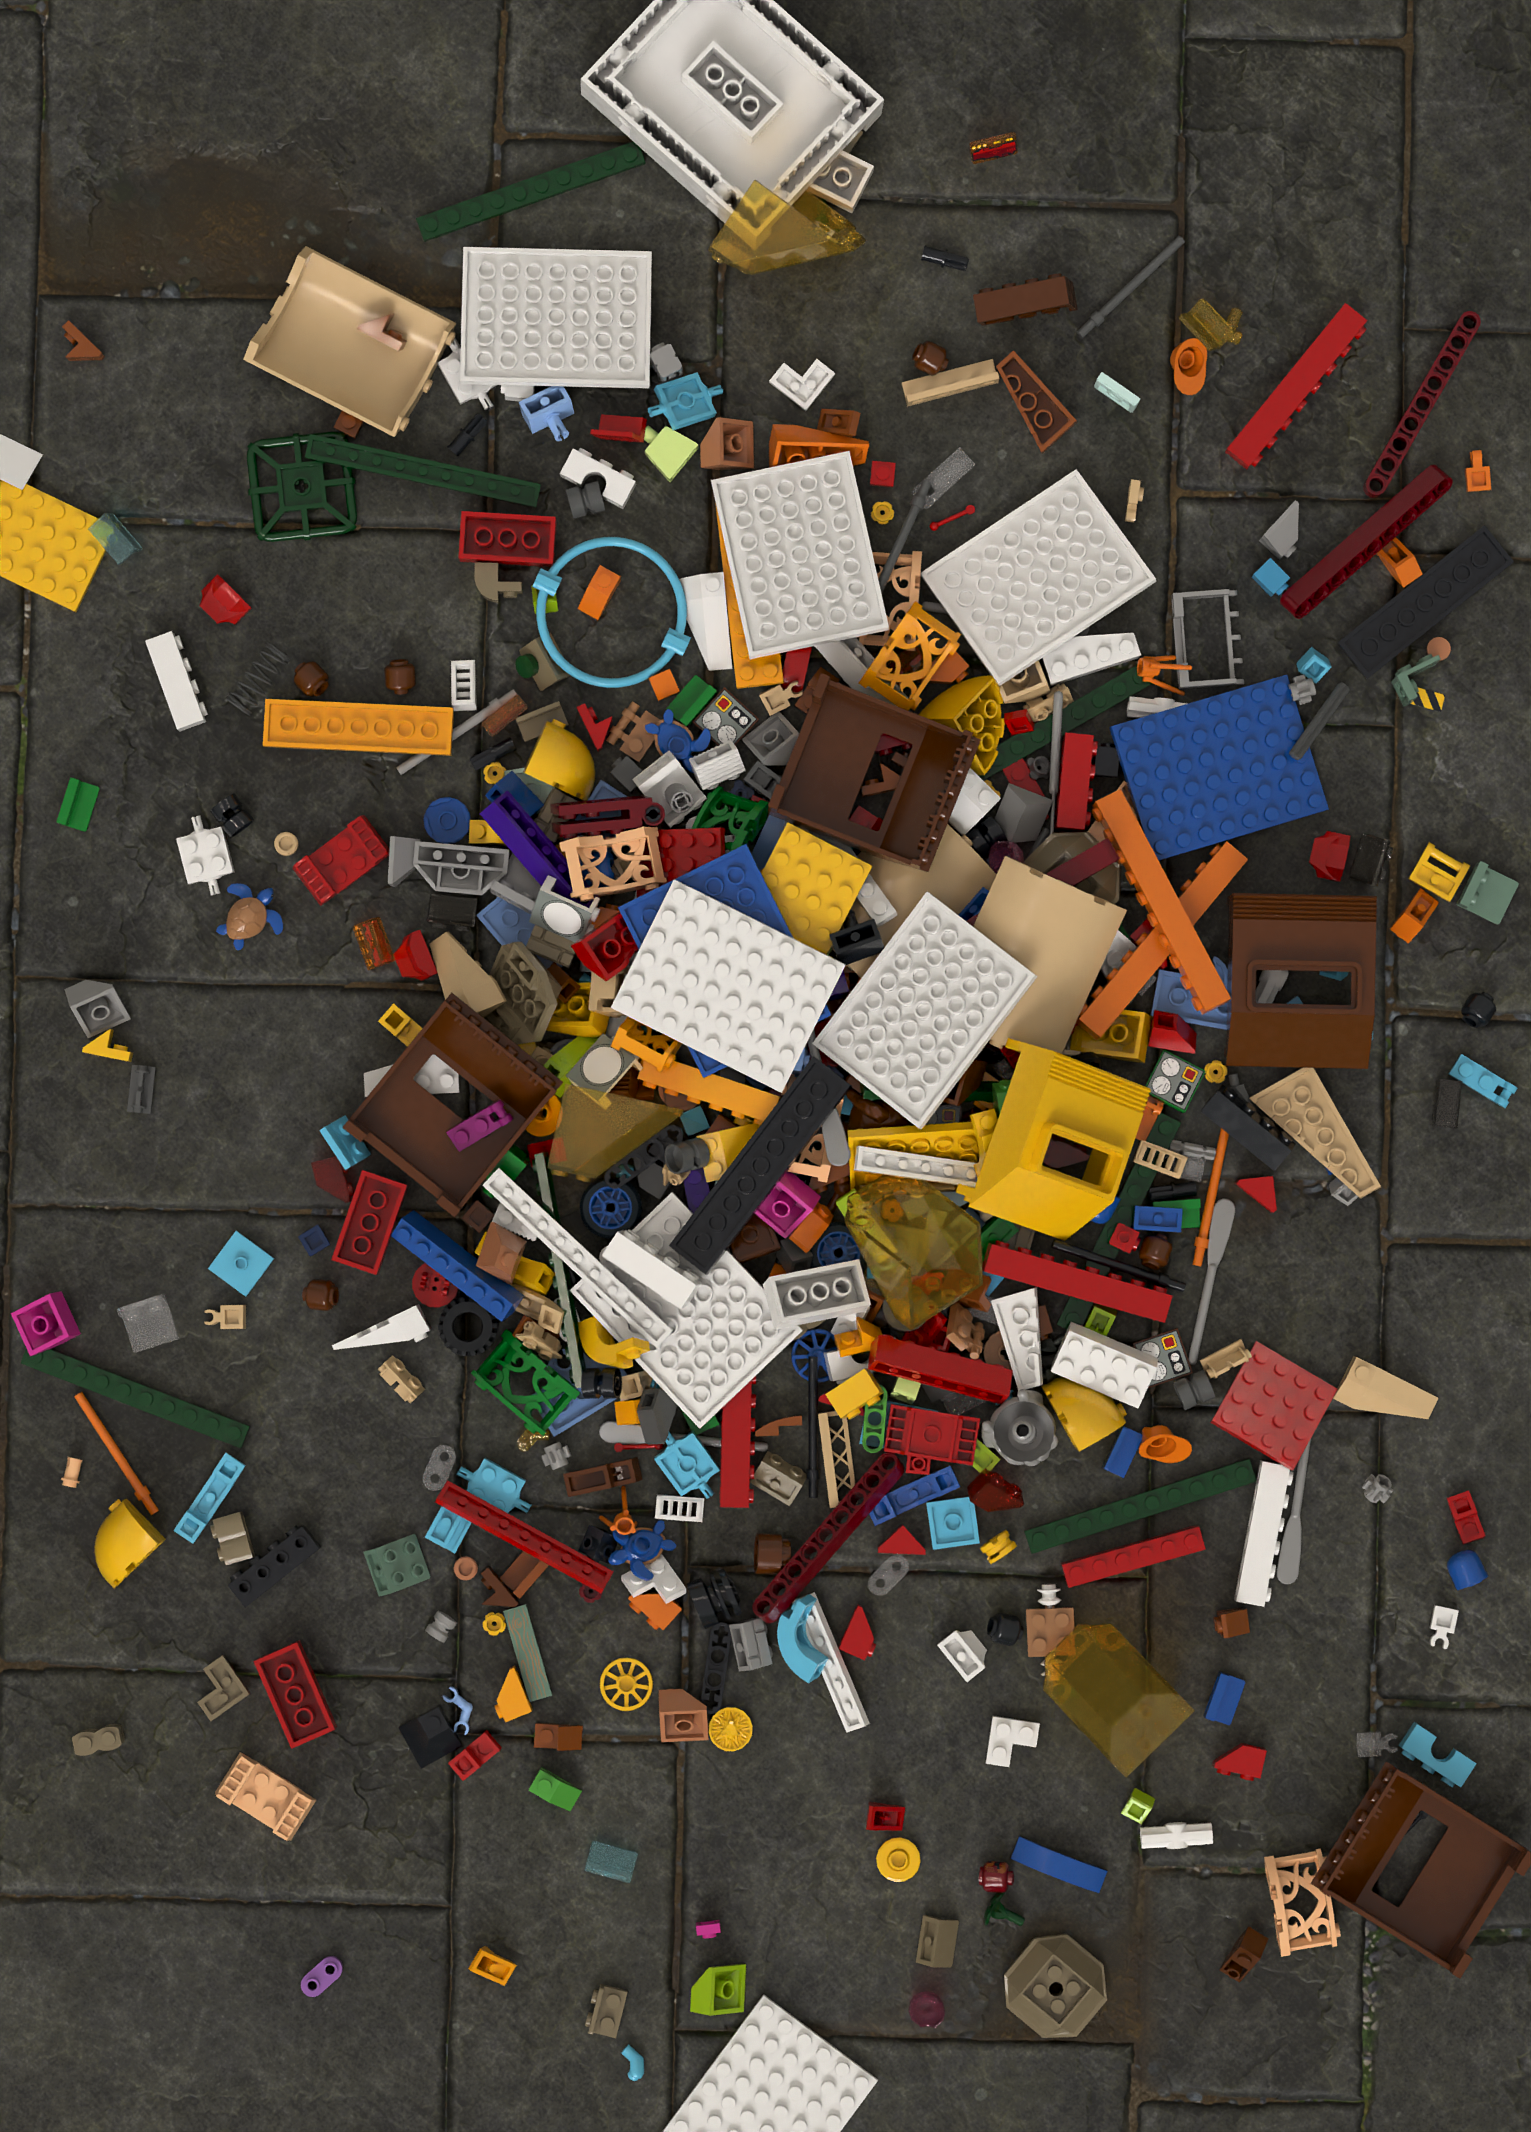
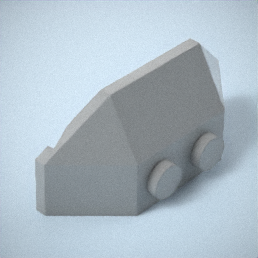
M415 841L413 865L435 891L483 895L491 888L494 881L498 882L508 873L510 850Z

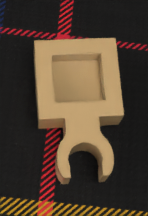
M1131 479L1125 522L1134 523L1138 501L1142 502L1144 488L1140 487L1141 481Z
M792 681L785 689H783L781 684H778L759 694L770 716L791 706L789 698H797L803 694V690L798 693L792 691V687L797 685L798 681Z
M220 1305V1312L210 1309L205 1310V1313H212L214 1317L211 1322H205L206 1325H216L220 1322V1329H246V1305Z

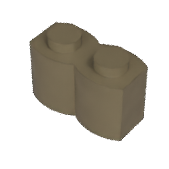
M242 1511L213 1520V1525H210L213 1538H218L220 1547L217 1548V1553L221 1562L224 1561L225 1565L255 1557Z
M109 1724L99 1730H82L72 1737L75 1754L86 1756L93 1754L97 1750H114L125 1742L122 1725Z

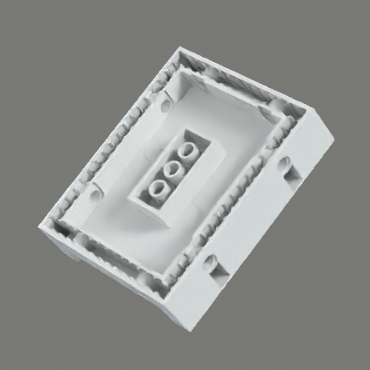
M654 0L581 78V95L755 251L770 236L772 226L862 129L866 132L881 116L884 99L774 0Z

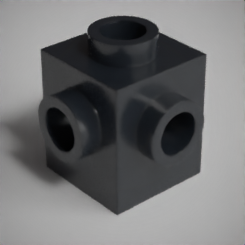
M589 1525L578 1551L597 1563L600 1561L608 1563V1559L615 1551L618 1542L614 1539L612 1533Z

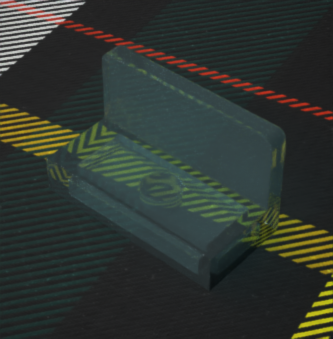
M113 513L103 514L88 528L118 565L125 562L134 552H140L143 549Z
M592 1841L584 1871L630 1883L638 1854L634 1851Z

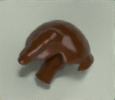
M849 1089L846 1093L847 1098L853 1104L849 1121L842 1122L847 1135L848 1130L914 1126L913 1123L882 1099L877 1101L863 1099L862 1095L854 1089Z

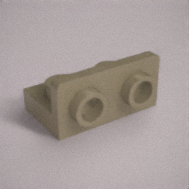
M767 1451L754 1473V1479H751L749 1482L790 1506L806 1480V1473L801 1468L792 1466L784 1461L781 1456Z
M600 1984L599 1990L594 1989L591 2003L595 2004L593 2013L588 2012L585 2024L586 2027H589L588 2034L593 2035V2033L612 2038L617 2037L628 1993L627 1990Z

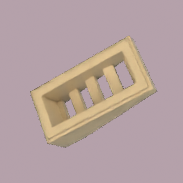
M1141 1140L1133 1162L1180 1179L1188 1157ZM1147 1147L1151 1148L1147 1160L1143 1161L1142 1159ZM1156 1151H1159L1160 1153L1155 1165L1151 1164ZM1165 1154L1169 1155V1157L1167 1159L1165 1167L1162 1168L1161 1165L1163 1159L1165 1157ZM1174 1158H1177V1163L1172 1172L1170 1171Z

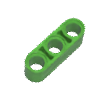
M880 1385L884 1391L882 1400L870 1407L866 1404L864 1410L862 1445L870 1453L880 1451L884 1444L887 1391L882 1385ZM875 1411L880 1413L881 1422L878 1425H871L868 1421V1415ZM871 1435L877 1436L880 1441L879 1446L875 1449H870L866 1445V1439Z

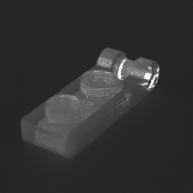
M960 447L924 479L932 483L931 488L935 491L931 496L927 493L924 505L926 509H929L976 465ZM921 483L911 491L913 495L916 496Z

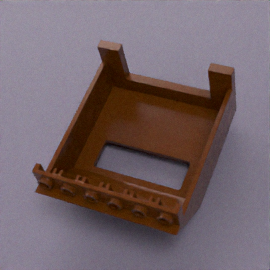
M821 673L812 695L811 706L779 785H776L769 802L768 814L877 858L929 872L981 739L973 737V733L967 730L963 732L831 681L830 676ZM887 734L912 744L913 747L879 831H874L849 821L848 818L881 735Z
M1233 893L1227 897V907H1229L1227 991L1231 999L1227 1002L1226 1047L1224 1048L1226 1066L1368 1069L1375 1017L1377 896ZM1256 971L1350 972V1005L1256 1003Z
M451 992L342 1128L360 1142L363 1140L367 1141L438 1198L436 1203L455 1217L563 1082ZM434 1054L490 1100L495 1102L501 1099L504 1103L503 1108L514 1119L491 1132L488 1137H483L459 1152L446 1132L462 1122L463 1119L414 1080V1077Z
M1385 1762L1310 1884L1448 1969L1456 1977L1461 1978L1473 1959L1466 1952L1515 1871L1522 1876L1527 1872L1531 1865V1851L1426 1784L1392 1764ZM1422 1810L1445 1824L1447 1830L1401 1904L1395 1906L1373 1892L1372 1887L1416 1816Z

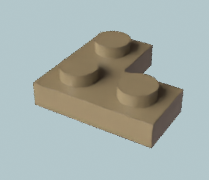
M224 1655L203 1669L216 1689L197 1703L209 1720L212 1721L250 1694Z

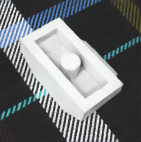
M955 1630L937 1644L966 1682L985 1668L984 1658L987 1649L971 1630L966 1632Z

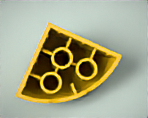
M991 675L974 677L948 688L935 697L918 714L961 732L967 730L973 733V737L981 739L970 768L977 775H985L998 755L996 749L999 738H1003L1005 725L1004 718H1001L1000 704H1003V698L1000 693V687Z
M555 719L552 722L546 721L523 773L579 799L588 800L595 782V766L590 751L581 739L564 729L566 724Z
M1065 1377L1053 1379L1048 1384L1041 1386L1073 1446L1079 1452L1105 1438L1126 1423L1124 1416L1127 1413L1121 1403L1116 1405L1112 1397Z
M127 1498L122 1502L118 1499L108 1508L111 1513L101 1524L95 1540L97 1566L102 1576L114 1589L166 1540Z

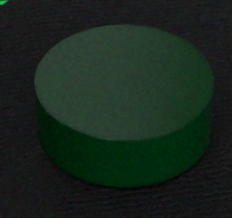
M524 654L516 660V670L521 677L530 678L538 673L539 665L533 655Z

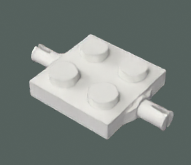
M455 338L450 346L452 353L439 361L438 366L460 405L471 399L479 398L484 410H487L488 406L489 408L493 406L487 393L497 385L460 384L461 347Z
M201 816L192 817L195 831L187 836L176 838L187 883L208 882L210 895L220 894L217 880L224 875L235 873L224 829L222 827L204 829Z

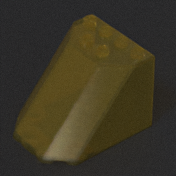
M754 180L708 251L712 253V258L721 264L726 263L745 274L753 275L853 252L864 245L866 239L855 231L856 227L853 223L808 190H805L791 206L760 182Z
M566 1084L547 1168L552 1169L551 1174L568 1177L569 1173L576 1174L577 1180L591 1182V1178L597 1179L661 1130L683 1116L684 1110Z
M883 1174L877 1180L870 1182L856 1193L854 1192L848 1196L845 1224L893 1315L908 1329L913 1330L983 1285L980 1222L927 1181L896 1178L895 1176Z
M1111 1623L1102 1625L1078 1624L1044 1658L1045 1680L1043 1690L1125 1777L1130 1775L1195 1711Z

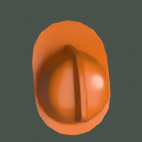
M1187 339L1175 347L1170 356L1176 387L1181 393L1186 395H1193L1199 392L1205 382L1207 348L1200 339Z
M1157 1425L1142 1429V1444L1139 1447V1454L1142 1457L1164 1463H1178L1190 1456L1192 1452L1190 1442L1182 1437L1175 1436L1167 1426Z

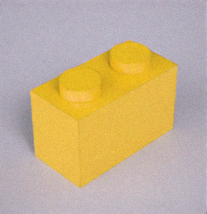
M864 1368L825 1395L839 1417H848L850 1420L861 1413L859 1409L866 1404L870 1407L880 1401L879 1396L884 1391L871 1371Z

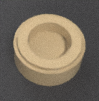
M283 832L276 837L274 846L279 854L290 856L297 851L299 843L295 835Z

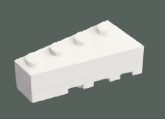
M1134 633L1075 636L1041 658V662L1049 687L1058 683L1060 684L1138 659L1141 653Z

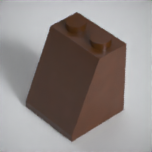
M975 1058L943 1102L956 1106L964 1102L982 1084L987 1061Z

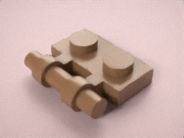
M632 701L627 709L624 708L621 714L623 716L617 725L612 726L609 732L611 734L606 741L614 746L618 738L621 739L624 743L620 751L640 763L655 741L654 734L648 733L645 730V725L649 723L657 724L660 719L648 711H645L641 718L638 717L635 713L640 706ZM632 721L636 725L628 736L623 731L629 722Z
M957 1302L950 1306L946 1337L960 1351L966 1349L970 1353V1358L978 1359L983 1349L981 1342L985 1335L983 1324L981 1322L973 1324V1317L970 1311L964 1309Z

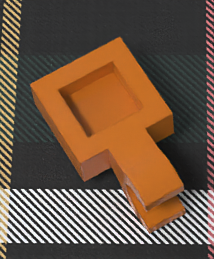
M1482 451L1470 452L1472 468H1465L1466 491L1491 490L1490 466H1482Z

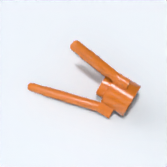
M1175 655L1144 656L1138 660L1137 674L1138 676H1143V682L1153 683L1184 696V691L1153 677L1159 675L1160 669L1192 670V666L1159 662L1175 660Z
M622 1486L623 1511L615 1516L613 1523L602 1515L599 1516V1519L609 1526L611 1531L616 1530L619 1534L627 1535L629 1533H636L635 1528L638 1523L637 1521L633 1522L629 1514L626 1487Z

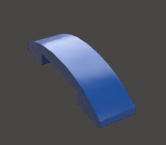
M951 1465L887 1493L869 1514L876 1526L961 1486Z
M1020 1836L1011 1856L1012 1860L1097 1893L1100 1892L1108 1872L1105 1869L1087 1862L1084 1863Z

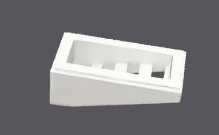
M475 660L451 661V697L454 711L477 710ZM470 669V673H457V670ZM470 679V682H457V680ZM457 689H470V692H458Z
M657 1494L655 1519L702 1522L704 1498ZM664 1500L668 1501L667 1514H663ZM673 1501H678L677 1515L672 1514ZM683 1502H687L686 1515H682ZM692 1502L697 1503L696 1516H691Z

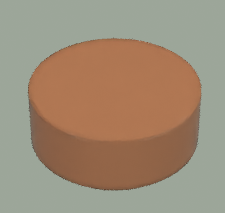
M1442 637L1433 638L1426 647L1427 655L1432 654L1433 657L1439 655L1440 661L1446 659L1451 651L1449 642Z
M463 1556L455 1562L454 1572L459 1579L470 1580L477 1574L478 1565L472 1557Z

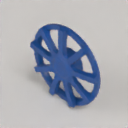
M813 1329L807 1331L795 1341L791 1352V1359L794 1369L802 1378L808 1380V1376L803 1373L808 1368V1363L799 1369L796 1359H808V1356H818V1368L822 1366L828 1375L824 1352L837 1350L836 1346L825 1349L829 1338L834 1340V1335L831 1332ZM815 1333L826 1335L820 1346L817 1344ZM811 1335L813 1347H809L801 1340ZM798 1344L808 1350V1354L795 1355ZM829 1375L818 1378V1382L829 1380Z

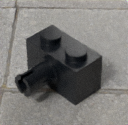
M854 910L849 911L850 919L846 917L843 923L845 929L829 934L838 961L846 965L879 954L885 948L875 919L858 924Z

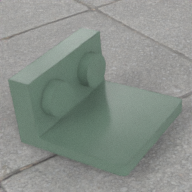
M1429 654L1419 659L1416 666L1411 667L1409 664L1397 670L1398 672L1395 673V678L1391 683L1403 707L1411 704L1418 697L1416 694L1419 692L1415 681L1413 679L1409 680V678L1435 666L1441 659L1439 655L1433 657L1432 654Z
M1479 861L1475 864L1456 905L1498 925L1519 883L1488 868V864Z
M415 1534L363 1552L378 1596L391 1594L430 1579V1574Z

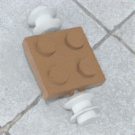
M1042 1584V1589H1037L1038 1592L1042 1593V1598L1038 1602L1042 1605H1047L1045 1608L1026 1609L1028 1657L1047 1656V1658H1050L1041 1662V1665L1045 1666L1046 1669L1041 1675L1046 1676V1680H1059L1060 1675L1065 1674L1060 1671V1666L1064 1662L1058 1659L1057 1656L1076 1655L1074 1607H1054V1605L1061 1601L1060 1598L1056 1597V1592L1061 1590V1588H1056V1584Z

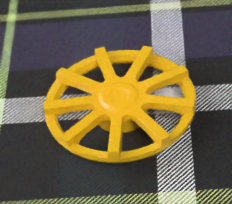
M618 1658L612 1661L603 1670L600 1678V1691L604 1700L613 1708L621 1711L635 1710L644 1705L653 1689V1680L649 1669L642 1662L634 1658ZM621 1662H631L627 1674L624 1673ZM616 1664L620 1672L619 1677L608 1672ZM637 1664L644 1672L633 1677L632 1673ZM607 1675L616 1680V1684L604 1686L605 1676ZM647 1675L649 1686L636 1683L638 1679ZM617 1688V1693L610 1700L605 1690ZM636 1688L648 1690L643 1700L635 1692ZM621 1694H624V1707L614 1703ZM629 1694H632L639 1703L629 1707Z

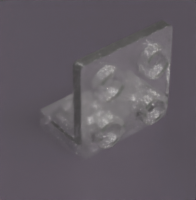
M165 1294L117 1308L119 1318H123L134 1353L179 1338Z

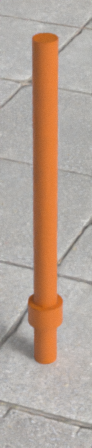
M1222 1128L1220 1129L1199 1235L1195 1237L1194 1242L1196 1249L1192 1265L1202 1267L1205 1248L1208 1249L1210 1239L1207 1238L1229 1134Z
M83 1392L74 1396L134 1488V1494L138 1501L141 1500L151 1516L157 1513L159 1509L149 1496L151 1494L146 1486L142 1485Z

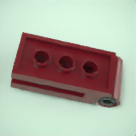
M643 795L550 804L551 813L558 815V818L575 819L576 814L586 817H598L600 812L621 810V816L552 822V832L564 838H576L578 833H583V835L599 836L601 831H606V833L620 834V832H624V829L638 828L643 827V825L657 826L662 823L665 817L664 808L659 803L652 802V797Z

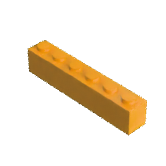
M643 1060L641 1065L643 1069L639 1071L637 1079L643 1080V1086L656 1089L658 1085L665 1088L664 1093L678 1097L679 1093L685 1094L688 1101L700 1104L701 1100L710 1103L709 1108L722 1112L723 1108L732 1110L731 1115L744 1119L745 1115L753 1117V1123L759 1125L764 1122L782 1098L715 1074L703 1078L699 1069L674 1061L670 1068L665 1067L660 1073L656 1071L658 1067Z

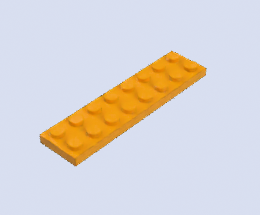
M716 507L736 687L741 689L784 684L780 653L755 659L749 658Z
M265 699L263 746L451 756L454 708Z

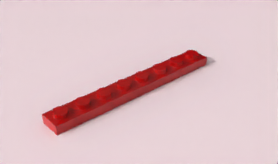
M448 1480L435 1503L601 1594L614 1572Z

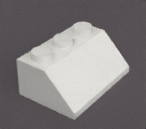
M971 768L968 771L948 821L961 835H965L1001 799Z

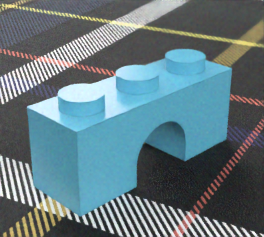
M1414 1722L1399 1744L1404 1749L1402 1754L1412 1761L1415 1758L1422 1761L1421 1767L1431 1774L1437 1771L1443 1775L1441 1780L1452 1788L1455 1784L1462 1787L1476 1763L1454 1748L1446 1758H1434L1431 1753V1747L1437 1737Z

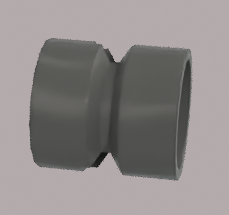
M598 481L585 484L584 489H581L579 486L566 489L573 519L586 516L587 511H590L592 514L605 511Z
M693 1138L684 1142L669 1144L666 1147L664 1157L668 1169L674 1174H680L706 1167L709 1163L710 1154L704 1140Z
M1204 1370L1191 1374L1189 1380L1184 1377L1173 1382L1184 1410L1197 1406L1199 1400L1204 1403L1215 1398L1214 1391Z

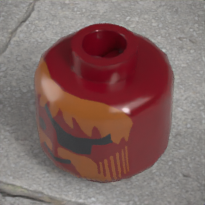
M987 1861L984 1867H980L979 1885H982L985 1891L1005 1893L1009 1885H1013L1014 1871H1010L1007 1863Z

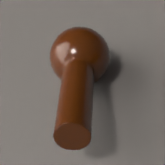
M850 1181L839 1185L836 1182L834 1183L835 1193L827 1205L831 1214L837 1208L836 1200L851 1191Z

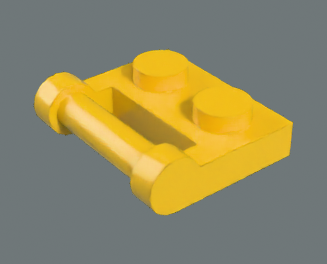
M1429 842L1408 879L1450 902L1470 865L1465 862L1463 864L1436 849L1435 845ZM1431 856L1456 870L1457 875L1454 877L1427 862V860Z

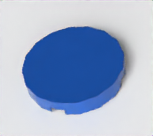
M439 798L433 801L427 808L424 815V827L428 835L436 842L453 844L462 840L469 832L470 813L466 806L455 798Z

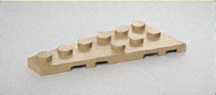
M1301 1068L1249 1098L1360 1199L1381 1188L1314 1068Z

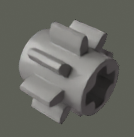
M1304 674L1293 677V683L1288 684L1292 692V700H1299L1300 705L1311 702V696L1316 695L1312 678L1306 679Z
M557 1442L544 1448L546 1454L541 1457L545 1467L551 1465L552 1470L569 1464L567 1457H570L571 1453L567 1445L562 1447L561 1443Z
M1371 1474L1362 1486L1365 1489V1497L1373 1503H1377L1379 1500L1385 1503L1393 1492L1391 1481L1381 1474L1376 1478Z

